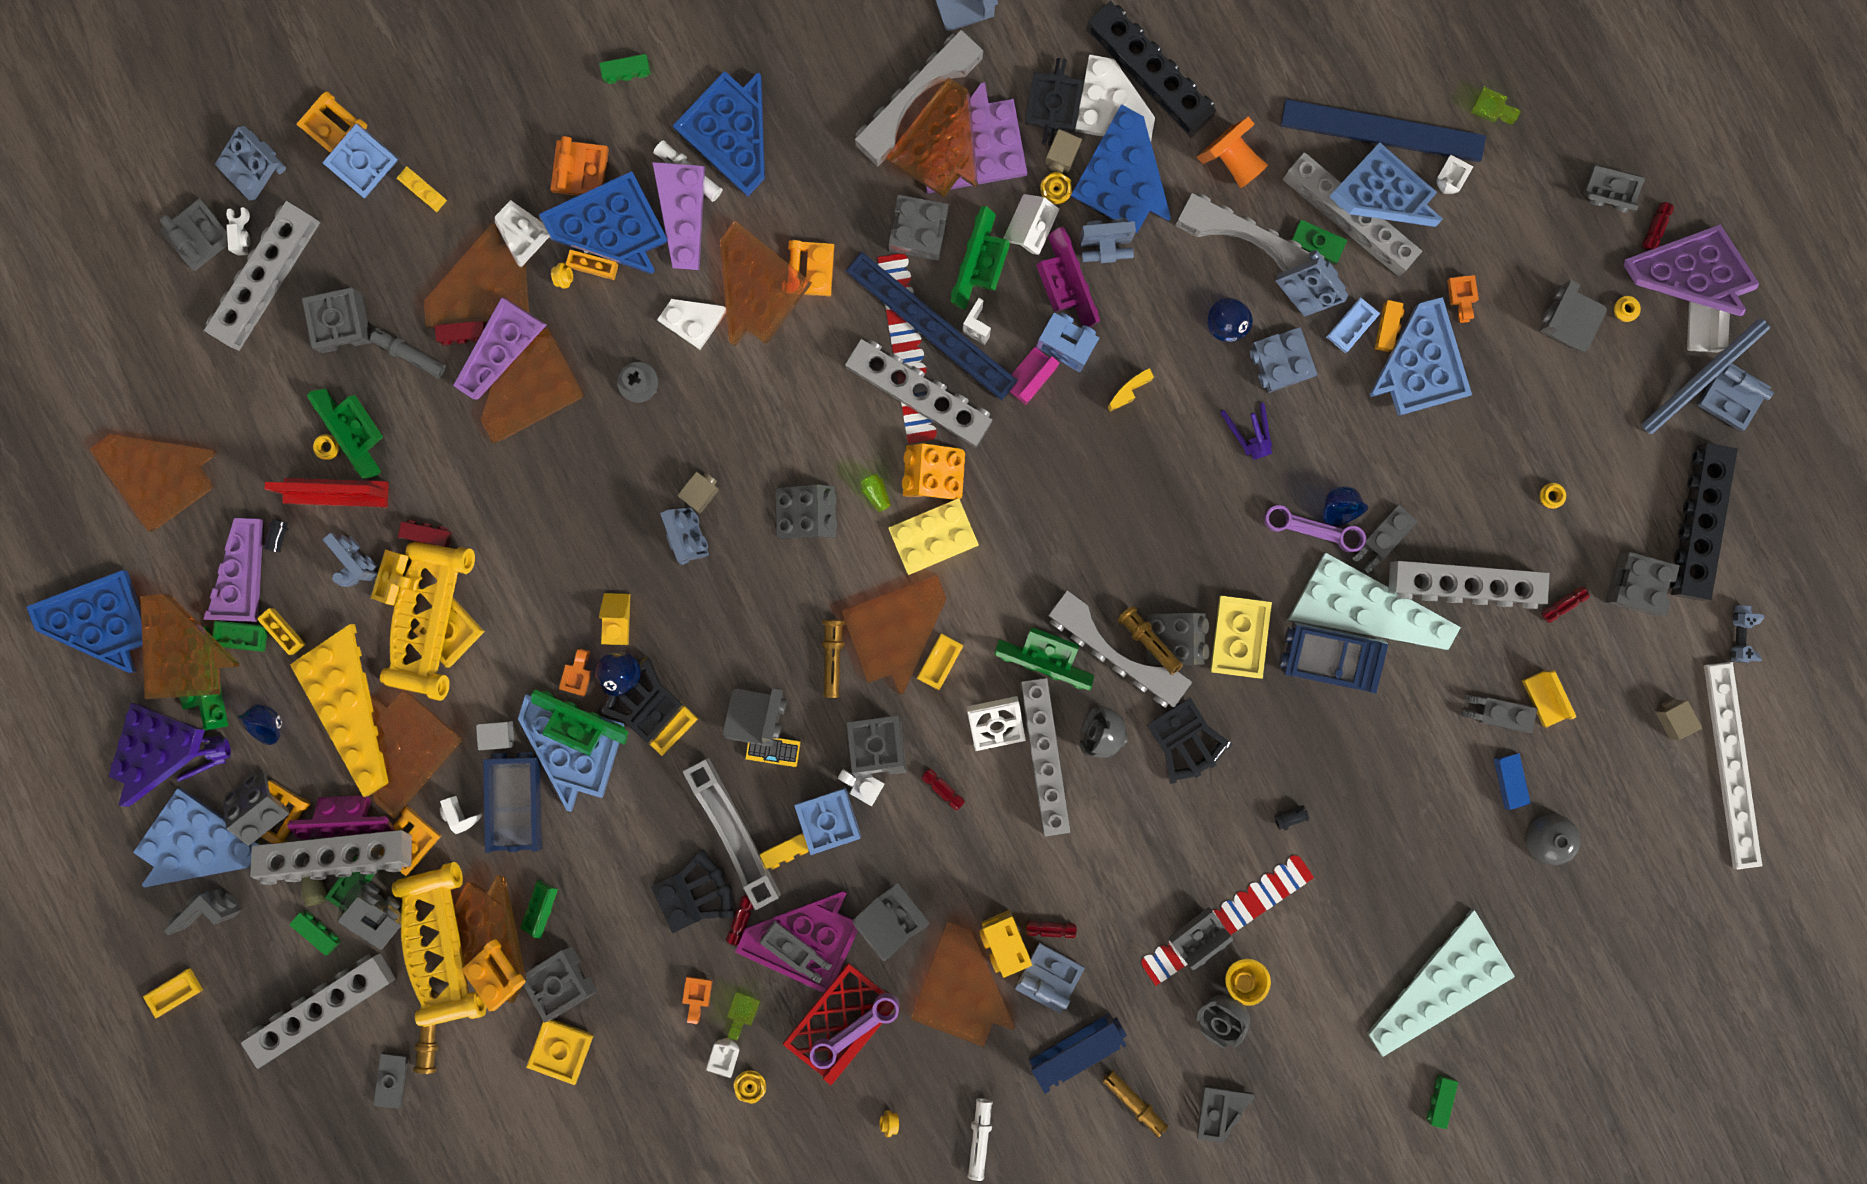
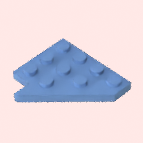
M1381 143L1366 156L1330 195V198L1340 208H1343L1348 214L1433 227H1436L1443 220L1442 217L1427 205L1437 192Z
M1443 297L1415 306L1394 349L1391 351L1369 393L1370 397L1391 392L1397 416L1472 395Z
M525 694L518 720L566 810L573 811L578 791L603 798L619 742L601 735L591 756H588L543 736V730L553 713L532 704L531 695ZM600 716L604 721L609 723L615 722L625 727L623 722Z
M178 788L133 853L154 867L142 884L143 887H150L251 867L252 846L264 844L256 840L251 845H246L226 829L225 817L183 788Z

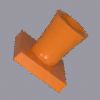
M1249 116L1234 123L1196 156L1202 165L1219 156L1233 175L1239 188L1252 181L1268 166L1241 138L1245 132L1255 125Z

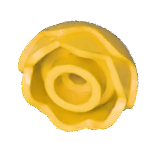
M1058 172L1050 173L1041 182V195L1052 204H1062L1072 194L1071 180Z
M744 1071L734 1081L735 1095L740 1101L750 1104L756 1103L766 1092L765 1080L756 1071Z

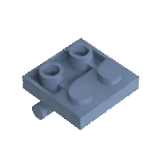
M245 126L237 127L215 163L221 172L249 201L257 199L274 170L278 174H282L286 170V167L276 157L273 149L265 141L261 142Z
M1120 218L1108 224H1102V221L1088 222L1086 226H1083L1079 237L1080 247L1098 246L1099 251L1082 252V262L1100 261V263L1116 262V259L1134 258L1133 248L1116 249L1115 244L1131 243L1136 232L1135 221L1128 222V219Z
M1313 250L1308 255L1311 259L1310 262L1279 273L1275 280L1304 317L1346 302L1348 297L1345 285L1338 278V272L1329 261L1324 260L1317 250Z
M1731 363L1710 382L1697 406L1741 432L1746 430L1764 399L1768 401L1774 392L1770 390L1771 387Z
M692 508L670 509L660 513L667 531L668 543L671 550H674L679 566L689 563V560L709 556L707 540L701 534L699 518Z
M330 533L323 539L345 566L339 573L333 575L332 579L340 586L351 587L358 584L359 580L373 581L377 577L378 572L375 570L377 565L369 556L366 555L364 557L358 550L360 545L353 537Z
M1039 942L1030 958L1032 966L1024 969L1015 989L1061 1014L1062 1010H1066L1070 1003L1069 997L1085 967Z

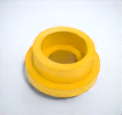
M558 263L557 266L552 268L551 277L554 285L565 289L569 288L573 281V272L565 263Z
M1624 296L1618 299L1614 305V314L1620 321H1633L1640 314V304L1634 297ZM1626 304L1630 305L1632 309L1631 313L1626 312Z
M323 434L314 441L313 450L317 457L323 460H330L337 456L340 445L334 436ZM326 443L331 445V449L328 452L324 451Z
M1557 483L1547 484L1540 491V501L1547 508H1558L1566 500L1565 489ZM1550 491L1555 493L1554 501L1548 497Z
M886 1110L884 1116L880 1117V1131L884 1132L885 1137H891L892 1134L898 1133L899 1117L897 1113Z

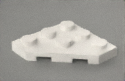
M1089 55L1075 132L1103 137L1119 107L1123 104L1144 116L1151 141L1155 117L1115 59Z

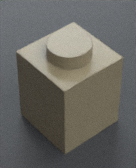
M1059 129L1046 157L1045 164L1049 165L1048 168L1060 174L1063 172L1068 174L1082 139Z
M696 472L677 496L701 514L719 491L714 486L717 481L706 472L703 475Z
M1670 699L1662 704L1663 708L1655 711L1669 739L1681 740L1702 729L1687 700Z

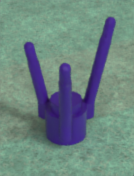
M1263 402L1260 403L1263 435L1261 434L1256 414L1252 412L1250 416L1256 437L1249 440L1250 445L1247 444L1226 411L1221 410V415L1244 448L1246 456L1251 454L1253 460L1272 454L1267 414Z
M221 735L203 737L201 742H208L209 744H205L204 749L199 750L197 756L205 755L207 760L212 759V761L178 776L176 780L182 781L213 766L226 763V759L231 757L228 739H222Z

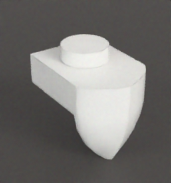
M1450 155L1436 179L1440 191L1443 194L1458 193L1473 166Z
M457 796L440 801L442 806L440 807L441 816L445 822L448 821L450 829L455 834L466 831L482 817L481 813L465 819Z
M731 1038L716 1041L713 1044L705 1071L731 1078L739 1054L738 1045Z

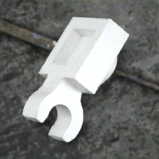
M244 207L241 208V216L239 218H235L234 210L227 209V218L229 220V225H227L228 250L238 256L248 255V247L250 246L249 233L243 228L248 222L250 215L249 211Z
M844 768L838 776L839 780L853 786L850 791L851 795L870 806L873 805L885 784L875 777L856 780L853 774Z

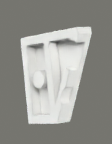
M511 200L495 216V224L517 265L520 267L550 237L541 221Z
M671 299L657 320L701 350L728 310L724 306Z

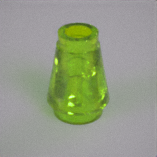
M877 473L859 482L862 487L860 488L861 492L878 513L892 506L889 502L882 477L879 478Z

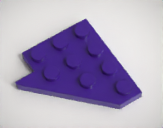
M131 703L126 714V721L118 741L117 751L109 774L110 778L124 783L118 805L130 807L196 757L205 730L144 705Z

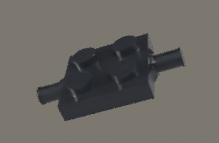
M1061 58L1056 59L1054 73H1033L1025 124L1044 129L1042 144L1046 145L1047 136H1049L1047 146H1052L1054 131L1060 129L1075 133L1084 80L1073 79L1064 74L1067 62L1064 58L1062 59L1061 68H1059Z

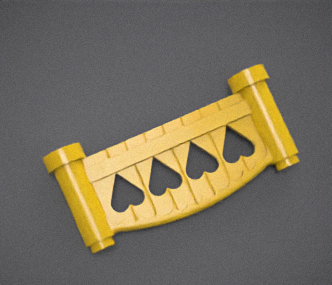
M415 541L409 543L406 547V556H409L412 561L405 577L417 580L418 583L415 591L403 587L399 589L390 630L391 664L389 668H384L381 671L380 681L386 686L426 694L430 699L441 701L446 697L450 683L446 675L437 674L457 574L458 572L468 574L472 570L475 563V553L470 548L458 547L453 549ZM426 568L437 579V583L420 589L421 571ZM421 593L432 605V608L416 615L414 613V606L417 604L416 596ZM416 618L427 630V633L411 640L409 638V631L412 629L411 621ZM411 644L422 658L406 665L403 661L404 656L407 654L406 646Z
M456 862L444 864L441 869L398 879L392 884L394 896L402 898L401 942L408 976L421 1004V1008L415 1012V1021L418 1026L426 1027L464 1017L475 1019L486 1014L487 1007L476 991L469 992L467 978L462 972L465 965L451 895V889L461 887L463 882L461 868ZM418 899L435 906L423 921H419L417 918L418 910L415 908V903ZM422 925L439 931V934L427 947L422 945L423 936L420 934V927ZM426 951L444 957V960L431 973L426 969L428 963L424 958ZM432 976L449 983L437 998L431 996L432 987L429 985V979Z

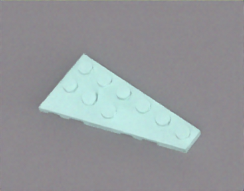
M1327 553L1322 555L1287 619L1289 621L1449 650L1461 628L1410 599L1396 598L1397 593H1388L1387 586Z
M1471 909L1466 914L1467 917L1458 927L1456 926L1442 947H1439L1413 977L1415 979L1410 985L1402 990L1398 995L1399 998L1389 1009H1386L1367 1032L1382 1057L1515 977L1474 909Z

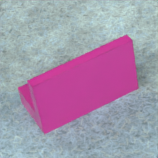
M1034 347L1012 373V376L1018 382L1010 393L1027 405L1058 368L1060 362L1054 357L1048 358L1039 349Z

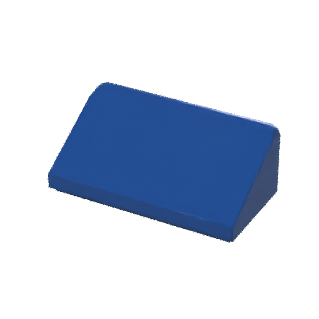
M1520 753L1493 758L1504 808L1511 810L1531 804Z

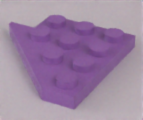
M985 82L979 85L923 165L927 194L1027 176L1014 99L988 103Z
M1721 224L1625 259L1624 267L1635 285L1737 316L1744 315L1746 311L1738 296L1756 290L1759 285L1756 277Z

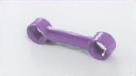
M1282 505L1273 506L1264 514V524L1271 531L1279 532L1288 529L1338 543V546L1345 552L1358 551L1363 548L1366 542L1364 531L1357 526L1341 529L1291 515L1290 511ZM1279 509L1285 514L1286 523L1283 527L1275 528L1270 524L1269 515L1273 510ZM1349 530L1356 531L1360 537L1358 546L1353 549L1347 547L1343 541L1344 533Z
M890 993L880 994L874 1000L873 1008L830 1040L825 1038L817 1040L812 1045L810 1052L812 1064L819 1069L831 1067L836 1060L838 1052L880 1022H893L899 1013L898 999ZM887 1000L892 1002L895 1006V1012L889 1016L881 1015L876 1009L881 1001ZM820 1046H826L831 1049L833 1056L828 1061H821L816 1058L815 1049Z

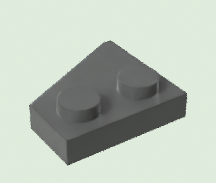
M1204 1085L1196 1135L1197 1139L1224 1143L1231 1133V1128L1242 1117V1112L1249 1102L1252 1103L1254 1100V1093Z

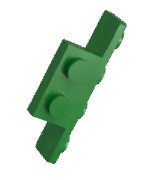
M983 205L975 217L974 230L967 242L965 258L960 264L959 276L951 292V302L964 310L967 307L973 286L995 291L1010 246V242L1007 239L989 236L996 214Z
M326 389L310 391L307 397L312 403L313 408L318 412L327 429L332 433L341 450L346 454L361 478L365 479L381 473L380 468L368 451L383 436L355 395L348 396L337 406Z
M209 627L186 629L185 637L189 655L173 659L182 709L199 706L204 730L227 727V715L214 649L211 646Z
M1033 627L1029 631L1023 648L1003 640H998L994 655L1003 661L1020 664L1027 670L1044 673L1051 679L1068 682L1078 689L1091 690L1093 685V674L1072 667L1079 649V645Z
M533 690L531 703L553 713L543 730V736L588 756H591L601 735L623 745L626 744L628 731L622 725L604 721L594 712H584L578 709L572 702H562L555 699L547 691Z

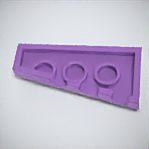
M653 162L672 267L700 270L705 167Z
M502 297L453 386L472 399L478 400L547 324L507 298Z
M234 518L225 547V557L223 563H220L215 588L212 589L210 606L208 611L205 612L203 620L258 622L263 539L262 519Z

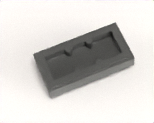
M381 1053L373 1106L396 1109L402 1107L409 1055Z

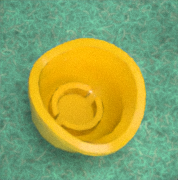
M1243 959L1229 967L1225 983L1228 993L1233 999L1246 1006L1258 1004L1267 996L1271 979L1268 970L1263 964L1253 959Z

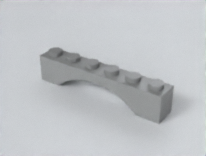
M962 30L956 35L951 34L943 44L945 47L939 53L934 52L927 59V65L921 72L919 70L915 71L908 80L909 84L903 90L899 88L892 95L890 104L886 108L884 106L880 107L873 116L874 120L868 126L865 124L857 131L855 135L857 137L855 139L856 147L877 167L895 150L896 136L900 123L915 99L927 89L940 82L966 77L983 59V50Z
M1200 193L1197 195L1191 194L1175 225L1196 237L1229 235L1252 242L1272 257L1282 272L1311 261L1308 257L1310 252L1302 249L1301 244L1294 240L1286 241L1278 237L1279 234L1269 228L1264 230L1256 226V222L1251 218L1245 216L1241 218L1233 214L1234 211L1224 205L1217 206L1210 202V198Z
M1069 591L1064 592L1048 614V617L1052 619L1049 622L1052 626L1061 632L1063 629L1069 631L1072 634L1071 640L1081 647L1084 644L1088 645L1093 649L1091 654L1100 661L1104 662L1107 659L1114 664L1111 668L1122 677H1125L1126 674L1134 679L1132 684L1144 693L1148 689L1155 695L1153 700L1164 708L1167 705L1175 707L1192 683L1179 672L1170 675L1165 667L1145 666L1130 661L1117 653L1097 631L1088 605Z
M710 758L683 771L694 795L701 803L722 839L754 909L757 910L778 899L781 893L769 870L766 869L758 849Z

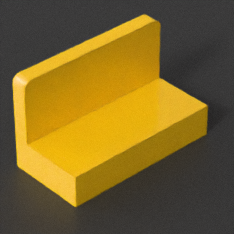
M1543 670L1521 680L1534 708H1537V715L1543 727L1551 726L1564 719L1576 718V714L1555 670Z

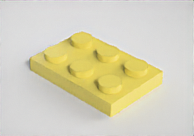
M959 498L888 528L908 575L979 546Z
M1219 596L1210 672L1263 679L1272 602Z

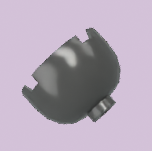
M1098 705L1099 709L1092 708L1084 720L1081 732L1086 733L1084 741L1080 740V748L1085 755L1091 757H1112L1127 742L1126 726L1124 719L1116 711Z
M1542 814L1529 824L1526 831L1528 832L1527 841L1525 840L1526 847L1530 855L1537 861L1551 866L1563 865L1571 861L1579 852L1581 845L1580 833L1576 825L1568 818L1557 814Z
M1228 994L1212 996L1199 1009L1196 1018L1197 1023L1200 1021L1202 1026L1200 1031L1203 1036L1211 1043L1223 1048L1227 1045H1234L1233 1047L1240 1045L1247 1036L1251 1025L1247 1007Z

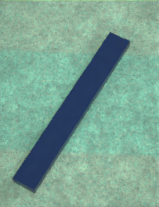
M1288 99L1284 102L1280 127L1374 144L1381 143L1385 146L1446 157L1452 155L1458 159L1474 162L1482 161L1486 135Z
M862 251L847 268V274L1002 401L1017 384L1018 380Z

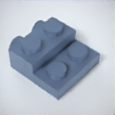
M1301 327L1259 340L1251 345L1250 356L1252 362L1258 364L1260 384L1262 388L1267 389L1268 393L1318 375Z

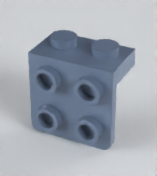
M936 0L944 28L947 31L994 17L995 5H998L997 0Z

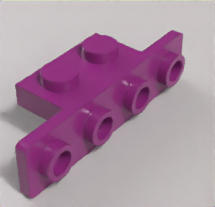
M1064 226L1059 227L1048 235L1056 258L1041 261L1036 266L1054 312L1075 307L1082 326L1092 327L1100 321L1098 310L1093 303L1089 286L1083 277L1079 260L1073 251L1070 237Z
M363 795L319 797L313 819L290 820L287 825L296 838L303 840L317 837L333 838L395 831L387 817H367L371 800L368 796L363 797Z

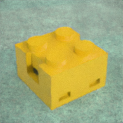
M1010 910L982 921L983 929L979 930L980 937L985 948L990 947L993 952L989 956L996 973L1001 971L1003 978L1032 966L1030 956Z

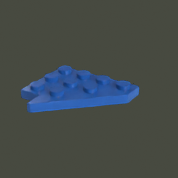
M724 71L673 125V128L749 197L765 179L761 74L757 73L742 87Z
M1121 104L1071 197L1112 220L1126 218L1128 222L1135 221V233H1138L1149 211L1166 221H1169L1171 216L1144 116Z
M632 171L539 214L551 240L649 274L654 273L655 270L646 252L668 241Z
M127 570L116 572L26 606L35 631L128 673L137 672L130 651L153 642Z

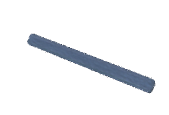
M1763 319L1756 320L1642 423V428L1649 434H1653L1765 334L1770 329L1769 324Z

